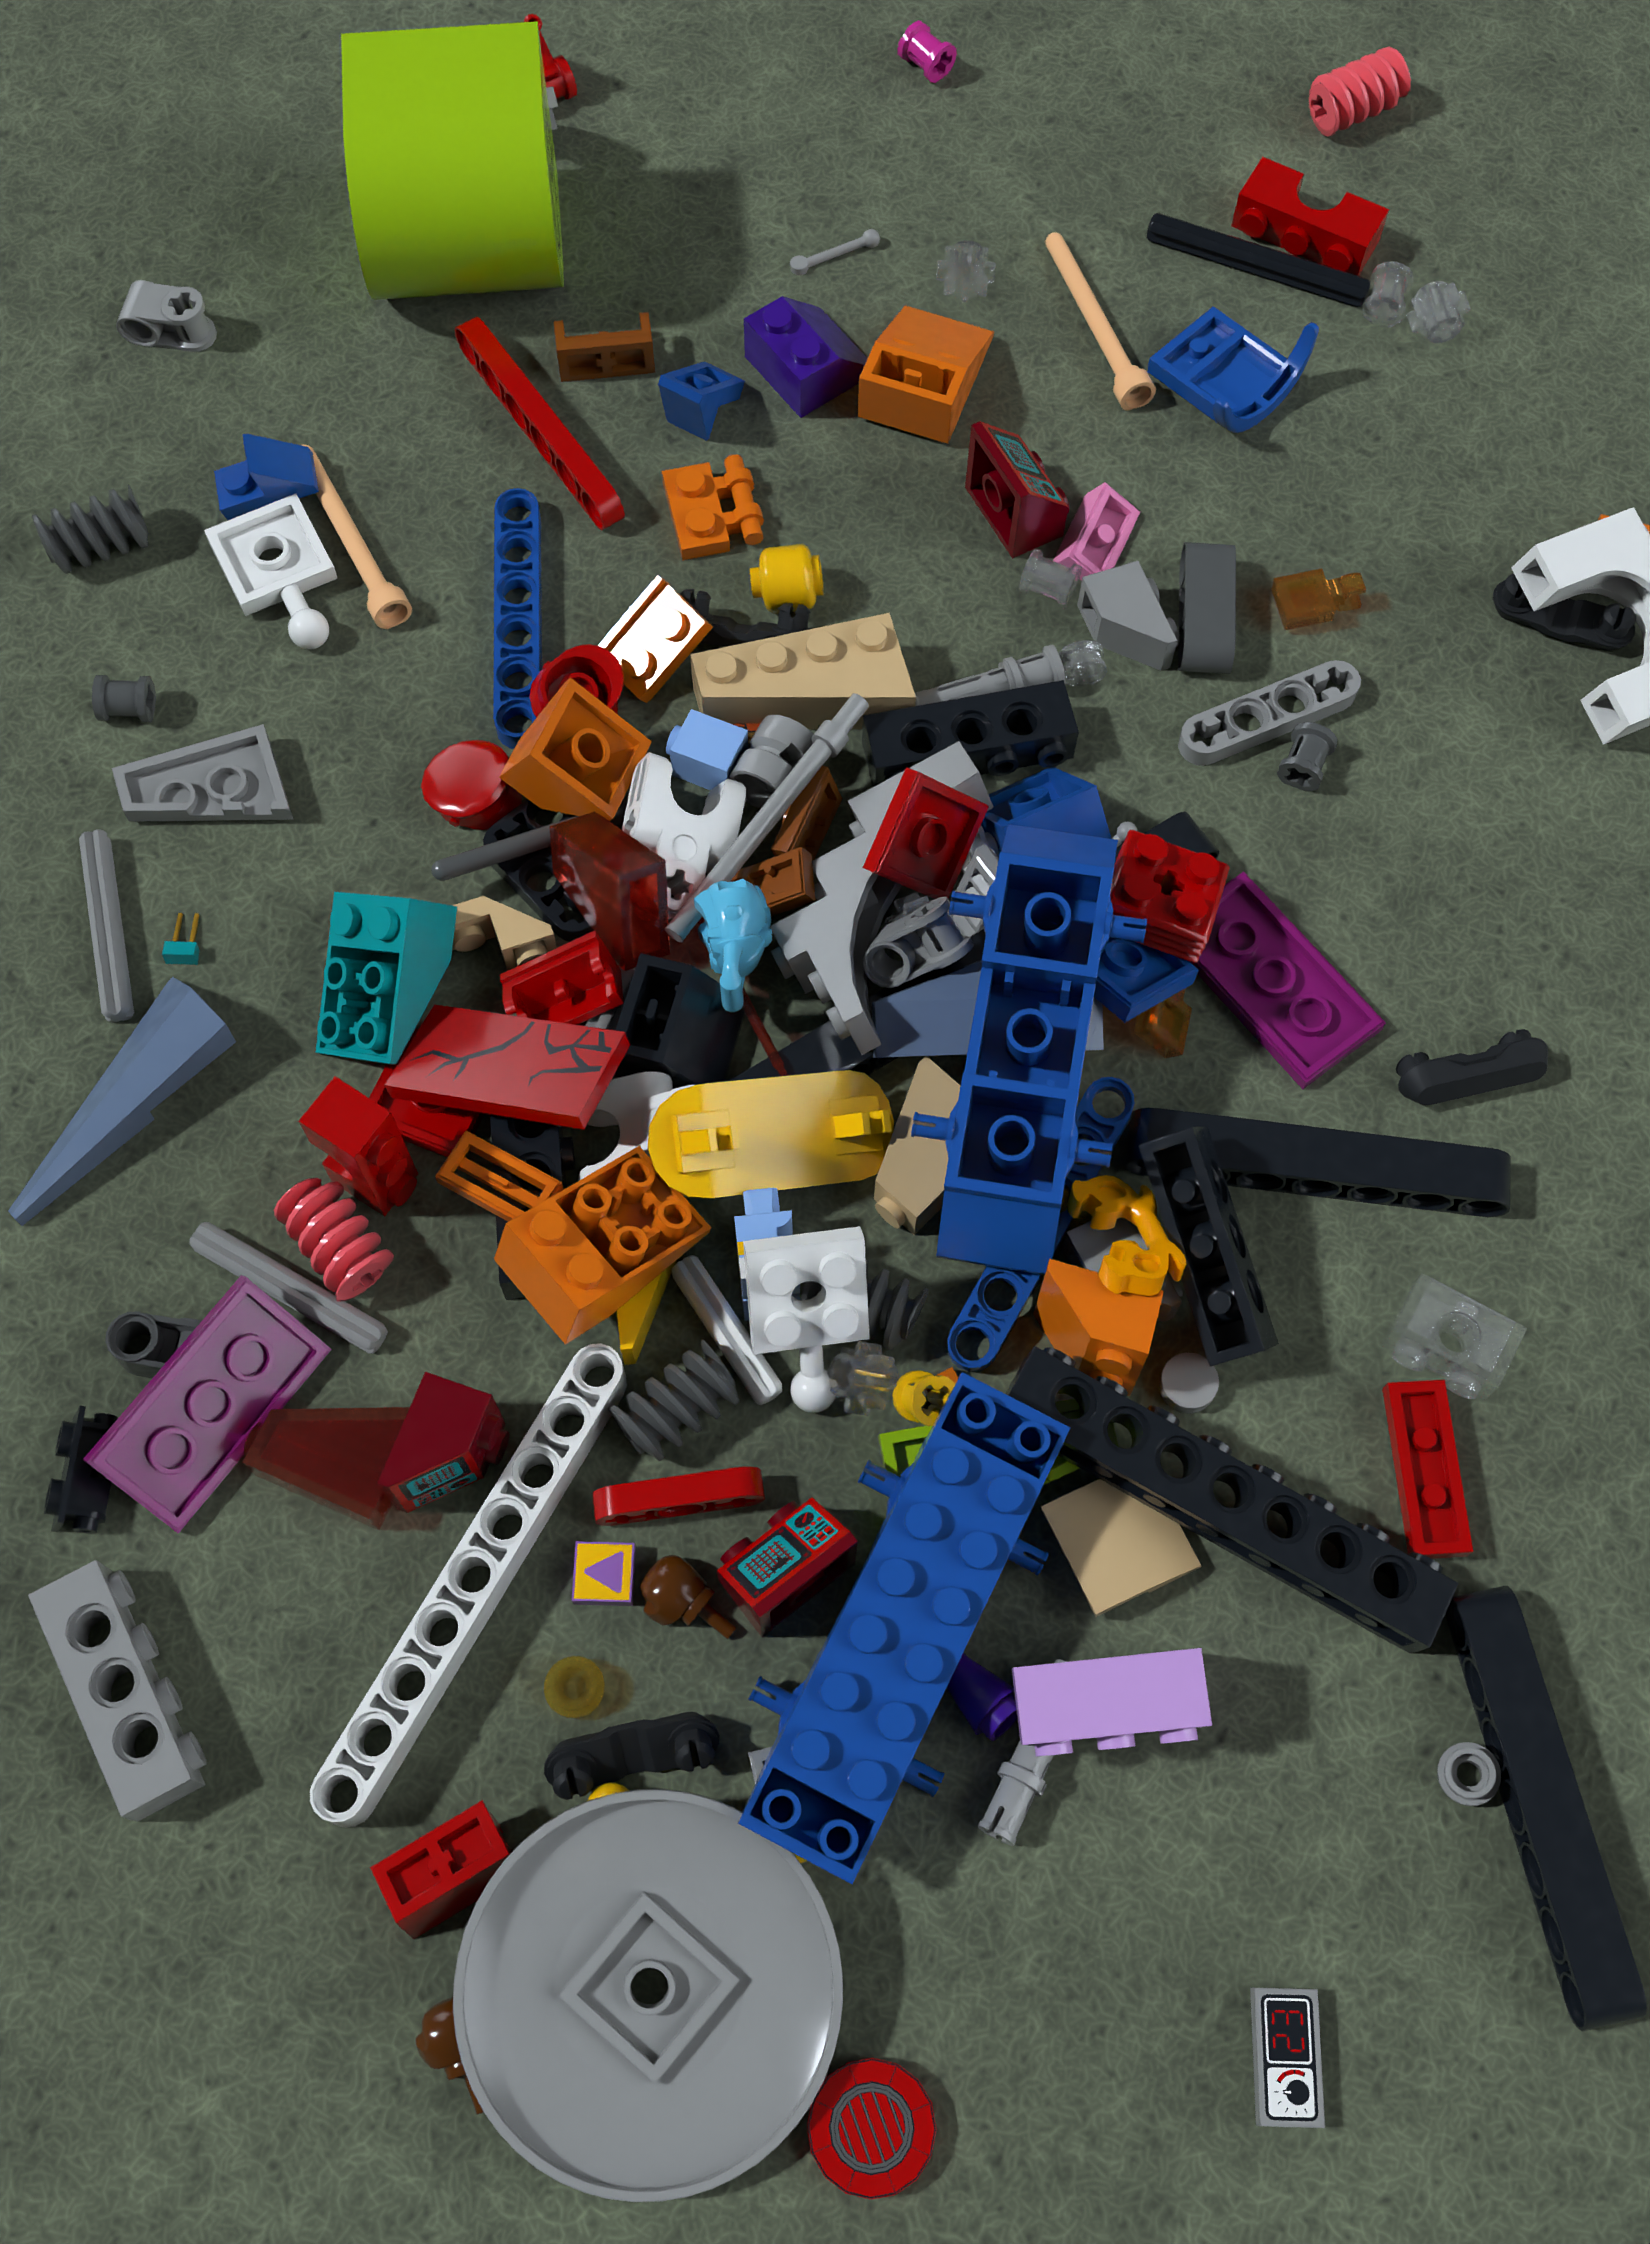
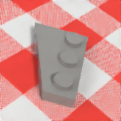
M264 724L112 768L122 809L129 822L294 820Z

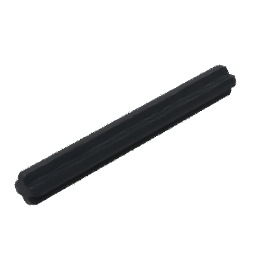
M1155 213L1148 225L1146 238L1150 242L1354 307H1362L1370 289V281L1366 278L1161 213Z

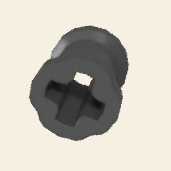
M107 675L95 676L92 685V705L98 721H109L111 716L139 717L142 722L153 721L156 691L151 676H140L138 681L110 680Z
M1302 722L1293 729L1291 734L1293 745L1288 757L1281 761L1277 776L1284 784L1303 791H1314L1320 786L1323 778L1322 767L1327 756L1335 751L1338 739L1329 728L1321 724Z

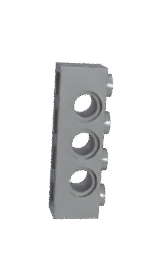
M94 1560L28 1594L120 1816L138 1822L205 1786L206 1784L199 1771V1768L207 1764L204 1752L191 1731L186 1734L182 1732L175 1713L183 1709L180 1697L168 1677L162 1679L158 1677L151 1659L158 1656L159 1651L147 1626L144 1623L137 1626L128 1606L136 1602V1599L123 1572L118 1570L113 1573L111 1569ZM109 1619L111 1630L108 1638L99 1646L90 1647L88 1636L91 1628L97 1622ZM132 1672L134 1687L131 1693L125 1699L114 1702L111 1696L114 1681L120 1675ZM155 1726L158 1732L156 1747L147 1756L138 1758L134 1750L138 1734L147 1727Z

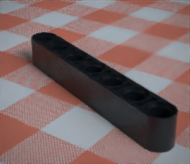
M1140 1108L1134 1110L1129 1120L1125 1166L1129 1172L1136 1175L1148 1176L1140 1152V1144L1191 1127H1208L1227 1186L1487 1218L1502 1216L1510 1211L1511 1156L1499 1149L1162 1108Z
M1505 1585L1453 1596L1445 1613L1446 1620L1486 1749L1494 1755L1500 1766L1501 1783L1499 1791L1568 2013L1575 2026L1582 2032L1642 2018L1647 2012L1644 1988L1517 1597L1513 1590Z

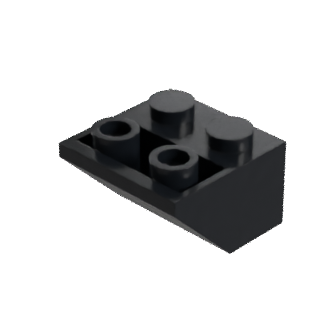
M640 953L616 1027V1031L626 1033L630 1047L614 1076L621 1078L642 1072H661L671 1077L673 1089L687 1085L725 1082L748 1007L747 1001L744 1000L740 1010L729 1012L722 1006L720 983L695 966Z

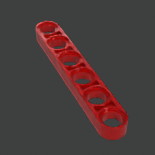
M476 316L455 327L456 339L464 356L598 529L604 530L624 519L625 513L622 503L612 485L486 324Z

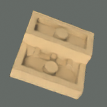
M1101 1479L1041 1506V1511L1095 1617L1147 1591L1150 1593L1201 1568V1564L1180 1524Z

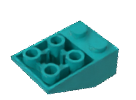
M334 892L315 1053L397 1064L451 961L457 906L412 898Z

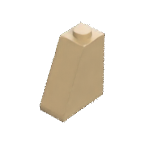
M927 1056L918 1063L876 1177L874 1200L877 1202L875 1208L880 1216L894 1228L898 1229L903 1225L913 1235L942 1208L944 1183L949 1159L945 1141L917 1136L911 1137L914 1113L918 1112V1114L949 1118L951 1111L958 1102L961 1087Z

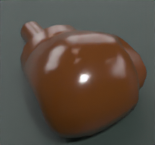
M669 1555L661 1558L645 1575L640 1586L642 1595L646 1600L643 1611L655 1622L661 1625H670L680 1618L689 1626L698 1615L726 1639L737 1628L707 1604L715 1592L706 1586L707 1582L698 1572L678 1555Z
M453 1997L437 2003L425 2013L422 2020V2032L415 2039L420 2056L429 2067L433 2069L444 2068L448 2080L463 2075L476 2113L480 2114L483 2113V2110L470 2087L460 2058L455 2035Z

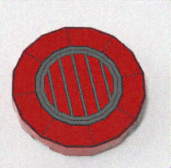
M876 2058L847 2062L828 2075L811 2104L807 2123L811 2154L824 2177L844 2193L870 2200L896 2195L919 2178L932 2157L937 2131L932 2102L919 2080L899 2064Z

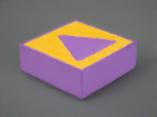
M575 1541L572 1603L575 1605L633 1606L635 1543Z

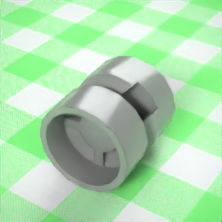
M768 715L762 720L750 740V749L742 753L729 774V779L741 782L746 787L745 801L748 804L759 809L762 808L813 744L811 740L813 733L801 723L782 715Z

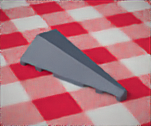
M174 977L164 986L8 1210L21 1226L154 1120L150 1113L152 1109L236 1043L226 1023L191 987Z

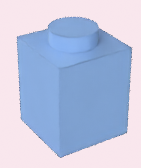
M691 709L683 725H676L672 729L667 741L666 754L670 755L673 769L672 776L712 790L729 778V774L742 753L749 749L748 730Z

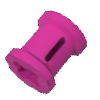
M920 20L913 22L906 29L897 48L898 55L907 62H914L924 70L925 78L931 83L938 82L950 72L957 56V49L953 44L946 41L941 42L930 33V27Z

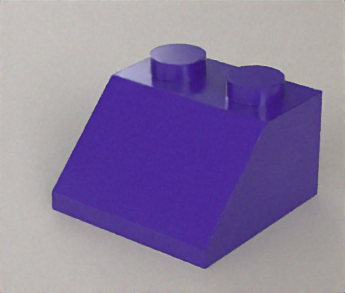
M781 296L743 318L745 358L800 418L859 384V377L868 358L820 307Z

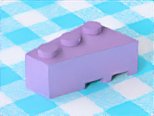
M1201 1648L1012 1668L1021 1745L1034 1744L1036 1756L1073 1753L1072 1740L1097 1738L1098 1750L1134 1747V1734L1159 1731L1160 1743L1198 1740L1196 1727L1212 1726Z

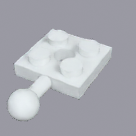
M297 494L204 530L208 542L245 616L284 601L291 615L288 632L292 641L303 649H316L325 643L329 635L328 622L319 611L309 608L302 593L338 579ZM278 548L283 550L282 554L274 560L264 561L259 559L261 553L267 549Z
M860 1226L743 1241L750 1335L754 1355L799 1349L801 1371L792 1380L791 1396L794 1403L800 1409L809 1413L824 1411L833 1403L836 1396L835 1380L824 1369L822 1345L870 1339L865 1240ZM814 1281L822 1285L821 1291L811 1299L799 1300L792 1296L793 1290L803 1282Z

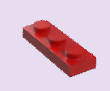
M1445 1379L1387 1383L1382 1388L1408 1555L1412 1552L1419 1553L1431 1559L1467 1557L1474 1551Z

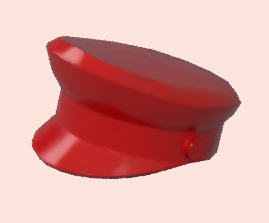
M586 644L567 649L553 661H547L531 685L529 698L536 717H538L562 685L570 678L618 714V700L623 689L624 674L621 664L613 653L601 646Z
M483 740L462 741L442 750L433 757L424 770L421 783L425 801L432 809L438 811L445 820L449 821L452 826H463L477 830H488L494 823L520 805L522 794L499 778L509 759L505 751L498 745Z

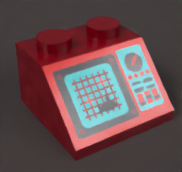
M981 421L972 424L965 488L1012 559L1063 537L1066 518L1069 514L1068 499L1064 491L1058 486L1054 487L1045 474L1040 456L1035 451L1030 452L1022 438L1017 434Z
M428 1372L424 1373L377 1483L396 1509L409 1513L484 1478L490 1463L495 1465L500 1463L507 1448L510 1433L504 1430L506 1423L493 1396Z
M813 1497L801 1506L796 1501L788 1503L769 1519L767 1523L771 1527L770 1530L754 1542L749 1537L743 1538L729 1548L720 1558L724 1565L717 1570L719 1582L761 1637L765 1636L855 1565L857 1539Z

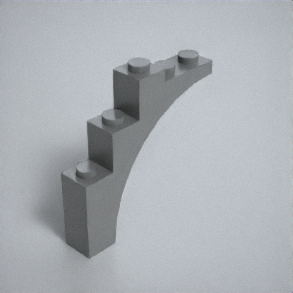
M959 741L910 767L989 805L987 811L993 808L979 771ZM904 771L848 800L857 820L848 825L854 839L812 861L813 871L819 881L814 885L817 901L770 926L779 944V947L771 950V953L785 979L795 975L805 993L815 989L822 1004L833 1000L835 1006L826 1011L841 1040L852 1036L861 1055L881 1045L870 1015L867 987L868 976L863 968V957L877 936L885 913L902 887L899 883L864 869L863 865Z

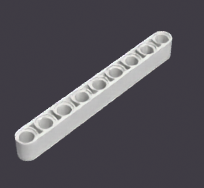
M601 1343L590 1344L581 1348L573 1357L319 1770L310 1788V1803L314 1812L323 1820L341 1827H355L364 1822L374 1811L610 1419L611 1414L608 1408L612 1405L617 1406L622 1399L627 1387L626 1374L618 1353L610 1346ZM605 1366L614 1371L612 1379L601 1387H593L584 1382L586 1374L595 1367ZM567 1415H576L584 1420L582 1429L571 1437H562L554 1432L556 1423ZM541 1464L553 1468L552 1478L546 1485L532 1488L524 1484V1477L530 1468ZM506 1515L521 1517V1529L514 1537L501 1540L493 1536V1528L500 1518ZM475 1566H484L490 1569L489 1582L483 1589L470 1593L462 1590L461 1581L469 1569ZM443 1618L457 1620L458 1632L450 1643L444 1646H435L430 1643V1631L437 1621ZM411 1671L423 1672L425 1686L421 1694L412 1700H399L397 1695L399 1680ZM378 1725L389 1726L392 1732V1740L389 1747L378 1756H367L364 1750L366 1734ZM344 1780H353L357 1786V1799L354 1805L343 1813H335L330 1805V1796L333 1789Z

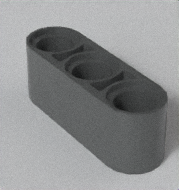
M1184 542L1179 570L1178 671L1230 674L1233 667L1236 640L1235 545Z

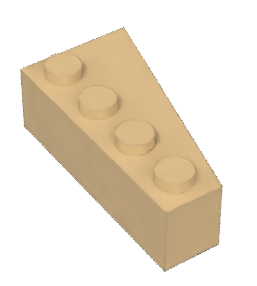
M890 613L690 654L693 689L699 711L730 724L761 723L768 715H782L801 723L808 730H817L818 725H821L825 720L831 721L854 693L862 696L869 705L863 715L914 707L916 704L915 692ZM863 715L851 730H862Z

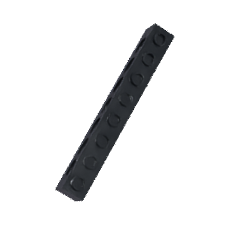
M1034 1346L1024 1358L1006 1395L1070 1427L1058 1456L1406 1652L1414 1653L1431 1647L1458 1586V1582L1442 1574L1443 1568L1439 1563L1419 1553L1412 1552L1408 1555L1388 1544L1390 1541L1388 1535L1371 1525L1364 1523L1354 1525L1336 1515L1337 1508L1326 1499L1309 1493H1305L1302 1496L1284 1486V1478L1274 1470L1259 1464L1249 1466L1231 1456V1448L1224 1442L1208 1435H1200L1199 1437L1179 1427L1180 1421L1172 1413L1157 1406L1143 1407L1126 1397L1128 1392L1123 1386L1101 1376L1093 1379L1075 1368V1361L1057 1349L1046 1347L1042 1350ZM1066 1394L1073 1397L1079 1404L1080 1417L1078 1419H1069L1061 1415L1055 1405L1056 1395ZM1109 1423H1118L1127 1428L1132 1438L1131 1448L1123 1449L1112 1443L1108 1436ZM1162 1452L1173 1453L1181 1460L1183 1465L1182 1478H1173L1163 1470L1160 1462ZM1215 1481L1224 1482L1232 1488L1235 1494L1234 1508L1224 1507L1216 1500L1213 1492ZM1268 1510L1278 1512L1287 1523V1535L1285 1538L1274 1535L1268 1528L1266 1521ZM1322 1539L1331 1542L1337 1548L1340 1556L1337 1568L1329 1566L1322 1559L1320 1554ZM1376 1569L1383 1571L1391 1580L1392 1594L1390 1598L1384 1597L1375 1588L1373 1576Z

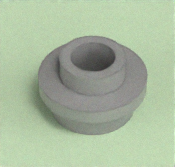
M1462 1742L1451 1746L1443 1753L1438 1763L1437 1777L1442 1790L1451 1800L1465 1806H1478L1489 1801L1497 1793L1501 1783V1770L1498 1761L1488 1749L1476 1743ZM1463 1763L1475 1765L1480 1772L1479 1783L1475 1786L1463 1785L1457 1777L1459 1765Z

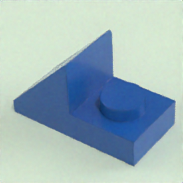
M705 361L662 374L658 386L666 419L669 423L707 441L710 437L718 408L721 405L740 399L745 381Z
M243 434L246 461L214 471L219 509L227 520L293 494H297L298 498H302L319 492L313 453L309 447L261 436Z

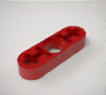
M735 1467L602 1487L592 1493L595 1523L602 1526H614L747 1507L759 1504L765 1500L762 1472L758 1467Z

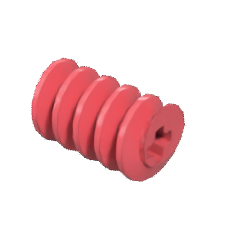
M1385 47L1377 50L1375 53L1363 56L1360 60L1351 61L1346 66L1335 68L1330 73L1319 75L1312 82L1309 91V108L1312 120L1320 133L1325 137L1332 136L1338 129H1348L1353 122L1361 123L1368 116L1374 117L1379 115L1382 110L1393 109L1398 104L1399 97L1407 96L1411 90L1410 73L1404 57L1397 49Z
M309 1178L295 1184L280 1198L274 1208V1216L279 1222L286 1224V1232L290 1238L298 1241L299 1251L307 1258H311V1267L316 1273L323 1275L326 1288L336 1292V1301H347L360 1295L377 1282L384 1270L393 1261L394 1254L388 1249L372 1254L380 1245L381 1237L376 1232L361 1236L368 1227L369 1221L363 1215L350 1218L356 1210V1203L350 1198L339 1200L344 1193V1187L341 1183L335 1181L322 1186L321 1179Z

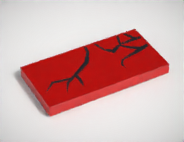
M434 1004L385 1083V1087L391 1098L585 1129L630 1047V1043L626 1033L623 1031Z

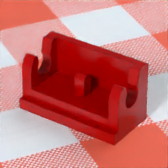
M596 930L500 974L502 1000L506 1015L516 1013L519 1017L578 1025L624 1003L621 969Z
M483 1800L370 1867L395 1923L411 1938L419 1937L478 1901L489 1880L504 1860L513 1852L502 1835L504 1832L501 1826L488 1810Z

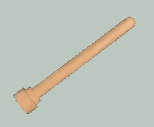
M1057 232L1050 233L1046 238V247L1116 375L1113 392L1119 404L1126 411L1146 406L1156 393L1153 381L1146 370L1131 364L1063 236Z
M302 445L309 447L313 453L319 492L316 495L369 590L367 609L375 624L379 628L389 629L406 622L411 616L412 606L404 591L385 580L314 449L309 445Z

